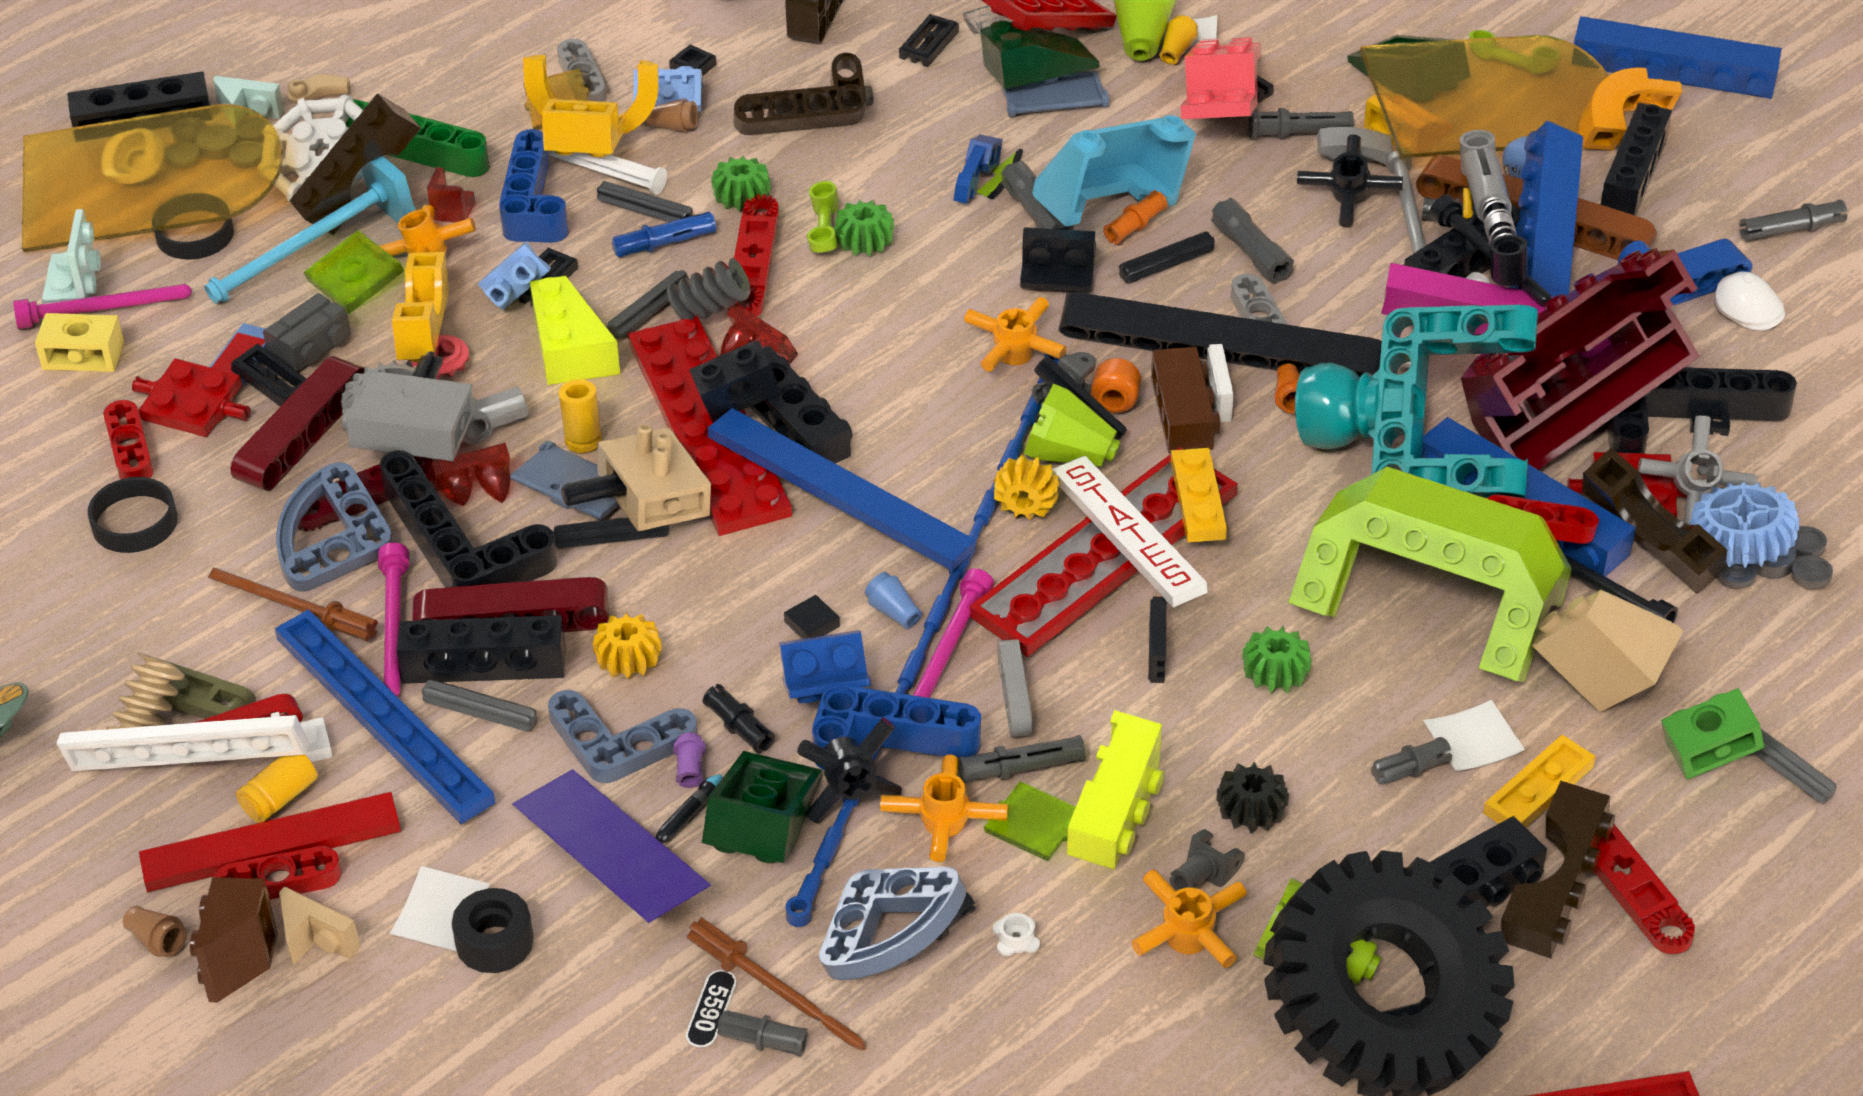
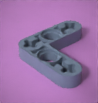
M573 690L559 691L552 695L548 702L551 724L594 781L600 783L617 781L674 754L673 745L681 734H698L695 715L683 708L669 710L612 736L579 692ZM568 711H574V720H571V715L568 713ZM584 731H592L597 734L594 739L589 741H581L576 738L578 734ZM641 740L649 741L653 744L651 748L644 751L632 748L634 743Z

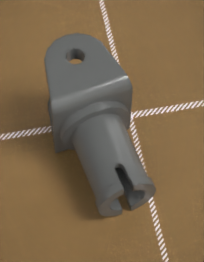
M1077 352L1061 357L1058 365L1091 395V384L1088 385L1084 378L1095 370V357L1086 352ZM1045 381L1034 385L1032 388L1033 398L1037 404L1041 402V407L1044 402L1043 400L1046 399L1051 389Z
M1203 829L1192 835L1187 860L1178 869L1170 873V884L1175 891L1182 888H1196L1204 880L1209 881L1215 886L1222 887L1240 869L1245 857L1244 852L1234 848L1222 854L1211 847L1210 839L1213 837V833Z

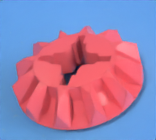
M439 335L435 355L440 357V353H443L442 366L436 379L439 380L443 375L453 378L455 371L465 370V363L470 360L469 350L466 343L461 339L451 335ZM411 362L412 367L417 366L418 362Z

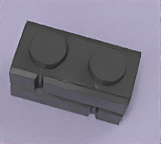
M317 293L279 321L263 331L266 350L296 372H299L307 365L316 363L320 356L334 346L343 344L347 337L351 335L345 308L335 302L331 303L330 299Z

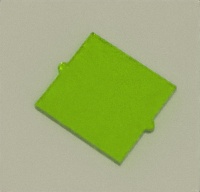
M1019 781L1005 801L1001 800L998 802L1000 804H1008L1007 821L989 820L984 826V832L1043 860L1049 861L1063 842H1067L1068 826L1076 806Z

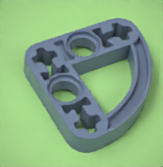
M342 462L332 463L321 468L295 489L281 512L276 533L277 552L285 580L292 589L304 592L315 589L377 560L379 548L384 544L392 543L390 527L355 470L350 465ZM339 478L342 482L345 481L346 494L343 495L339 484L333 482V479ZM325 495L346 530L294 553L295 535L302 517L318 498ZM353 504H362L367 508V511L358 517H352L346 513L347 508ZM370 525L373 535L376 538H380L381 541L374 543L373 540H368L366 527ZM338 548L345 549L350 553L348 558L341 562H334L328 558L329 553ZM321 558L323 569H321L320 563H317L316 559ZM303 567L310 574L303 576L296 569Z
M951 867L867 869L849 878L819 953L820 961L828 975L836 980L871 976L907 961L930 945L952 922L965 899L966 888L957 870ZM907 885H914L913 889L903 895H896L901 888ZM923 912L900 932L870 946L882 913ZM860 918L863 919L862 923L857 927L849 930L845 929L850 922Z

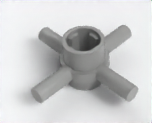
M1695 416L1692 451L1682 455L1676 463L1640 458L1638 462V472L1673 478L1677 489L1687 495L1684 522L1690 524L1694 503L1701 500L1702 494L1711 493L1713 487L1718 485L1726 486L1727 483L1736 486L1741 485L1743 481L1746 485H1755L1757 483V475L1723 470V463L1719 456L1708 450L1711 418L1708 416ZM1692 464L1699 465L1697 472L1700 475H1706V480H1694L1691 477Z

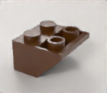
M212 877L208 895H202L200 900L199 917L201 922L199 930L192 931L190 953L192 957H197L199 984H204L208 1001L219 1002L270 969L278 931L265 879Z

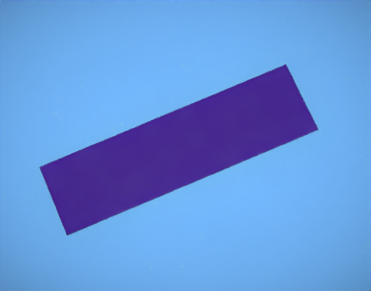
M573 769L512 803L513 806L648 923L711 886L709 882Z

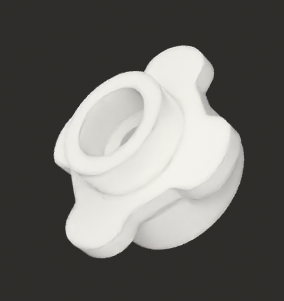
M1011 913L996 921L993 925V933L999 939L997 951L1003 956H1011L1013 953H1022L1024 951L1028 953L1036 952L1040 947V940L1034 935L1035 921L1021 913Z

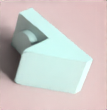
M215 76L213 79L218 106L235 129L240 123L245 121L247 115L281 118L284 107L279 84Z

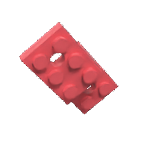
M1252 37L1233 38L1230 44L1220 45L1219 39L1199 40V43L1185 56L1187 98L1181 104V119L1251 116L1258 105L1256 62L1261 56L1260 42L1252 43Z

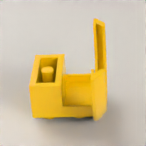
M539 54L523 57V75L526 92L534 108L542 116L544 151H555L558 155H571L575 152L588 153L592 157H604L612 154L622 135L640 126L652 112L659 92L658 64L647 60L639 61V64H637L638 90L635 101L625 112L618 115V103L557 99L548 82L546 55Z

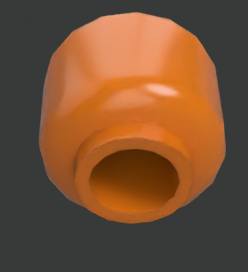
M1111 358L1103 361L1094 372L1091 396L1110 413L1128 411L1135 405L1139 397L1141 375L1138 368L1132 362L1122 358Z

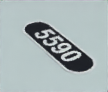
M716 970L706 978L686 1031V1039L691 1045L706 1047L715 1041L718 1034L719 1018L727 1010L736 986V977L733 973Z

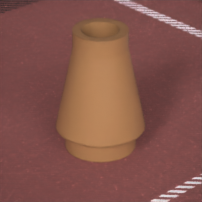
M687 98L656 105L647 117L646 123L648 126L688 132L689 129L697 127V105L694 101H688Z
M133 906L127 910L123 917L124 928L132 932L154 956H173L181 950L186 941V929L182 925L181 920L176 916L146 910L140 906Z

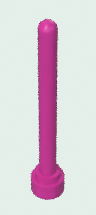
M181 284L38 305L36 301L29 302V299L14 300L13 305L17 328L24 329L33 327L34 323H40V319H43L46 313L79 314L185 299L190 297L192 290L189 285Z
M387 543L378 550V568L385 576L384 684L398 696L400 694V667L397 656L399 622L401 621V576L409 568L410 553L409 549L403 544Z
M976 568L966 571L959 586L962 598L913 696L930 698L971 616L969 606L994 588V580L987 572Z

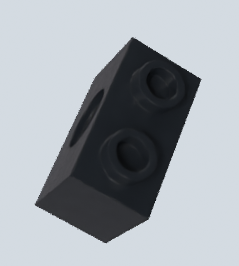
M758 339L689 369L713 423L731 408L741 411L782 393Z

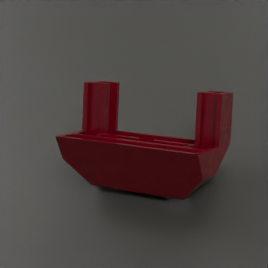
M1654 248L1641 254L1640 250L1635 251L1620 260V264L1596 276L1590 273L1580 278L1573 284L1575 290L1568 295L1559 294L1548 300L1544 304L1546 310L1538 315L1535 350L1518 353H1487L1476 357L1462 375L1461 381L1471 421L1479 435L1520 460L1526 461L1528 459V464L1539 470L1699 358L1698 352L1671 308L1674 305L1670 298L1677 294L1692 293L1698 289L1675 249L1658 251L1657 248ZM1606 338L1610 339L1612 344L1585 361L1580 352H1587ZM1526 399L1527 403L1523 404L1522 401Z

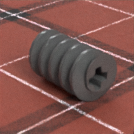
M734 258L729 259L728 266L723 261H718L715 264V270L709 266L704 268L703 276L698 272L693 273L691 281L687 278H682L679 281V287L673 283L667 286L668 300L675 313L681 319L693 320L695 316L699 320L706 319L713 313L721 312L725 307L730 308L736 302L745 301L750 294L748 277L743 267Z

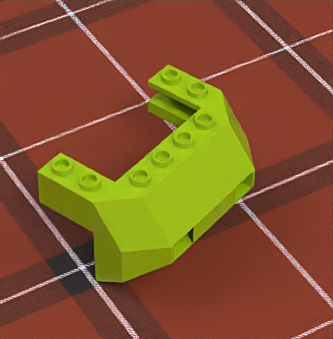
M1385 467L1338 491L1313 527L1288 603L1325 616L1336 617L1361 542L1505 590L1479 668L1515 681L1525 682L1536 650L1532 644L1540 632L1538 625L1548 614L1551 605L1563 606L1572 570L1544 518L1390 467Z

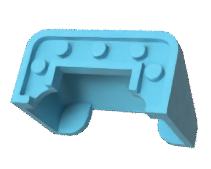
M1174 115L1095 130H1082L1072 135L1038 175L1034 182L1032 195L1065 227L1080 224L1086 200L1129 192L1138 201H1141L1145 198V195H1149L1151 191L1157 190V192L1160 191L1165 196L1168 206L1176 205L1196 133L1184 124L1181 118Z

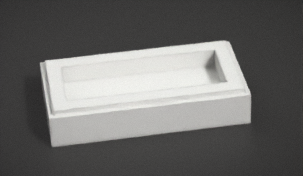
M1212 344L1209 345L1207 350V371L1209 386L1213 388L1214 410L1218 411L1220 422L1232 421L1233 389L1223 345Z

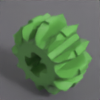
M744 155L740 159L729 157L728 163H718L717 170L713 171V177L711 178L716 202L723 203L725 209L735 207L738 212L744 208L746 199L752 200L753 197H756V194H760V197L766 194L767 197L769 196V190H771V181L766 165L759 164L757 158L747 160Z
M859 199L857 204L846 203L845 209L837 211L834 231L837 242L841 244L843 251L852 250L854 256L859 253H866L870 256L872 251L880 253L883 252L884 246L891 245L894 219L892 218V213L887 211L886 205H876L874 200L863 203Z
M1266 626L1262 633L1253 632L1249 642L1245 644L1242 654L1245 677L1253 679L1255 688L1264 685L1268 686L1270 694L1275 688H1281L1288 693L1292 685L1301 687L1305 676H1308V671L1311 670L1312 659L1310 658L1308 641L1301 640L1299 631L1287 633L1284 626L1279 631H1273Z

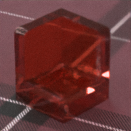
M436 167L427 186L429 205L435 208L434 220L455 223L468 219L475 204L474 191H466L459 186L447 185L444 168Z

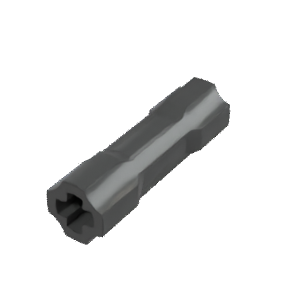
M1018 161L1014 164H1008L1001 172L1003 177L1002 185L1025 208L1035 221L1036 228L1073 230L1075 225L1065 227L1032 195L1037 176L1026 163Z
M1230 197L1225 201H1219L1212 209L1213 216L1211 221L1224 235L1233 239L1253 260L1254 266L1268 281L1276 284L1279 281L1286 280L1294 271V260L1280 245L1272 242L1252 222L1251 215L1235 199Z

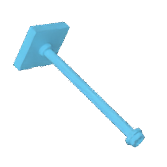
M384 156L370 161L361 169L367 186V192L220 281L216 277H212L209 279V283L204 285L207 295L215 304L220 301L224 303L229 300L227 293L373 204L379 206L398 223L403 216L415 210L405 174Z

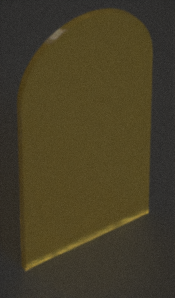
M1544 35L1361 46L1359 50L1400 159L1460 154V137L1464 133L1473 130H1485L1493 133L1496 151H1504L1510 142L1522 136H1528L1532 131L1540 128L1547 120L1579 134V122L1583 110L1598 85L1609 76L1601 64L1580 47L1568 41Z
M231 104L204 106L23 135L22 250L23 252L68 246L76 209H84L87 222H92L94 241L154 232L155 229L162 231L213 223L236 217L258 204L275 185L283 164L284 150L276 129L263 115L247 107Z

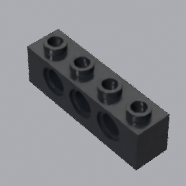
M204 71L67 93L70 119L77 144L115 138L137 130L154 132L172 129L177 123L187 119H197L204 123L213 122Z
M1638 102L1605 179L1600 205L1637 215L1665 147L1672 110L1661 108L1654 104Z
M1512 204L1511 217L1516 230L1520 219V209ZM1477 213L1467 219L1487 237L1484 223L1477 217ZM1453 228L1407 257L1404 261V266L1467 278L1470 273L1478 272L1483 274L1491 269V261Z
M770 345L764 347L763 351L782 393L750 406V408L770 429L835 464L851 457L850 440L853 434L848 422L845 419H840L831 410L827 400L823 397L820 398L811 389L808 381L804 377H800L791 368L784 356L780 357Z
M562 615L400 621L397 656L402 683H426L430 679L440 682L565 678L566 644Z
M1512 816L1430 861L1437 865L1433 881L1441 884L1452 874L1469 887L1460 899L1466 907L1479 899L1486 907L1490 905L1496 906L1513 892L1516 884H1531L1539 881L1544 873L1543 868L1547 848L1520 821Z

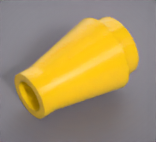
M1178 15L1168 22L1163 47L1159 54L1163 62L1170 65L1176 64L1179 58L1198 38V26L1192 18Z

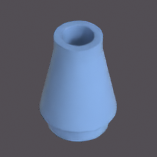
M883 572L874 577L867 585L865 595L869 598L868 604L898 622L904 629L913 627L920 620L922 612L916 607L897 576H890L887 572Z

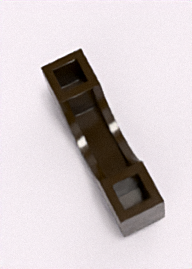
M377 93L289 201L306 221L311 224L316 223L351 201L350 188L357 173L367 163L385 155H400L421 127L405 109ZM342 224L333 228L328 233L334 235Z
M1612 448L1606 451L1583 472L1582 492L1595 504L1636 527L1634 538L1693 591L1699 593L1725 569L1728 550L1699 524H1687L1666 510L1649 491L1640 472Z
M1560 780L1546 813L1545 837L1557 846L1565 860L1561 867L1547 879L1531 884L1515 885L1501 918V931L1506 944L1552 958L1557 943L1561 945L1566 943L1572 920L1568 919L1572 908H1580L1586 892V884H1583L1586 873L1594 874L1601 855V849L1597 848L1601 838L1608 839L1614 826L1615 815L1610 813L1609 795Z

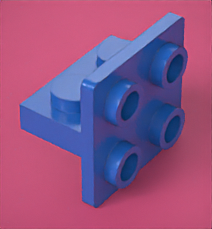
M860 630L779 642L784 675L782 677L783 686L789 698H797L798 703L819 701L822 697L821 694L828 688L836 685L860 688L871 686L870 676L866 669Z

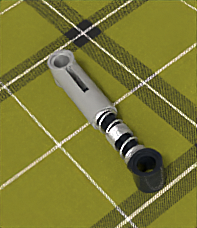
M1485 130L1468 131L1460 137L1461 172L1467 178L1477 217L1484 223L1489 240L1491 278L1495 283L1503 286L1521 284L1528 278L1527 241L1517 236L1511 217L1512 204L1497 158L1495 136L1493 133Z

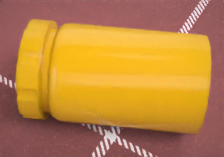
M587 380L569 381L559 389L565 445L569 450L576 453L591 452L598 447V442L602 441L596 386Z
M305 754L279 756L251 778L246 785L241 786L236 791V798L241 808L251 819L258 823L264 822L314 783L318 778L317 771Z

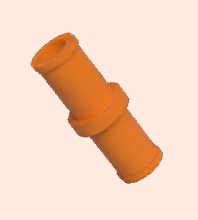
M1153 190L1137 204H1129L1124 208L1122 215L1104 226L1103 233L1110 243L1114 242V245H1117L1135 230H1143L1147 227L1150 219L1167 209V199L1160 191Z

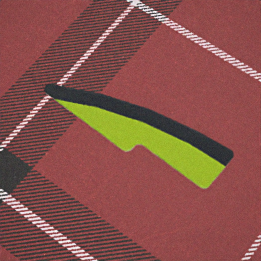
M1018 149L992 171L995 176L977 190V193L993 200L1005 188L1001 183L1003 178L1001 172L1008 164H1014L1021 160L1023 149Z

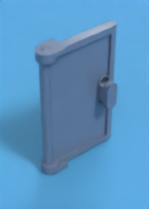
M1097 70L1073 73L1008 89L1002 87L1009 117H1014L1020 113L1101 105V107H1109L1110 102L1107 90L1102 87Z
M549 440L540 445L539 452L510 476V479L551 497V502L566 509L573 507L599 520L604 519L619 506L613 496L570 506L565 505L561 495V487L567 483L599 477L597 474L598 465L557 447L556 443Z

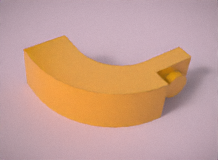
M1646 68L1623 69L1609 75L1598 85L1581 115L1579 134L1583 136L1582 148L1614 151L1627 130L1624 112L1635 111L1638 102L1654 104L1661 108L1672 110L1682 94L1681 83L1662 79H1648Z

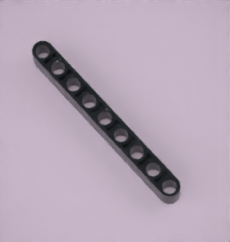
M1080 292L1066 294L1058 329L1061 334L1069 338L1149 351L1197 347L1199 359L1206 360L1209 345L1222 344L1226 363L1275 371L1283 364H1293L1297 367L1299 374H1301L1304 368L1319 363H1334L1347 367L1356 372L1359 377L1365 372L1374 375L1380 369L1382 341L1379 339Z

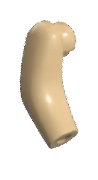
M316 74L304 81L296 79L289 83L287 96L289 101L298 104L297 100L302 98L305 100H316L329 95L350 94V79L346 76L332 74Z

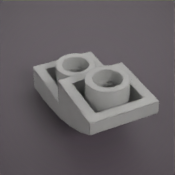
M1355 127L1321 128L1317 133L1318 152L1332 161L1338 155L1346 152L1347 137L1351 134L1361 137L1360 155L1364 156L1367 161H1377L1387 165V157L1393 152L1391 136L1377 131Z

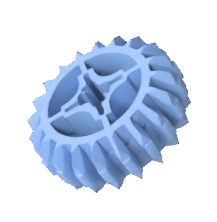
M1743 481L1741 485L1736 486L1727 483L1724 489L1713 487L1711 494H1702L1701 500L1694 503L1690 525L1699 524L1728 550L1726 559L1728 567L1734 564H1742L1744 568L1748 564H1756L1762 567L1763 562L1766 560L1776 563L1778 556L1788 555L1789 548L1795 546L1797 531L1799 530V517H1797L1795 503L1788 500L1787 493H1777L1775 486L1763 488L1760 482L1755 485H1746Z

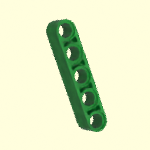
M353 99V102L362 110L369 104L365 101ZM410 113L408 114L421 129L400 155H389L467 177H479L487 173L490 168L486 137L483 133ZM349 117L345 123L346 126L349 128L354 120Z

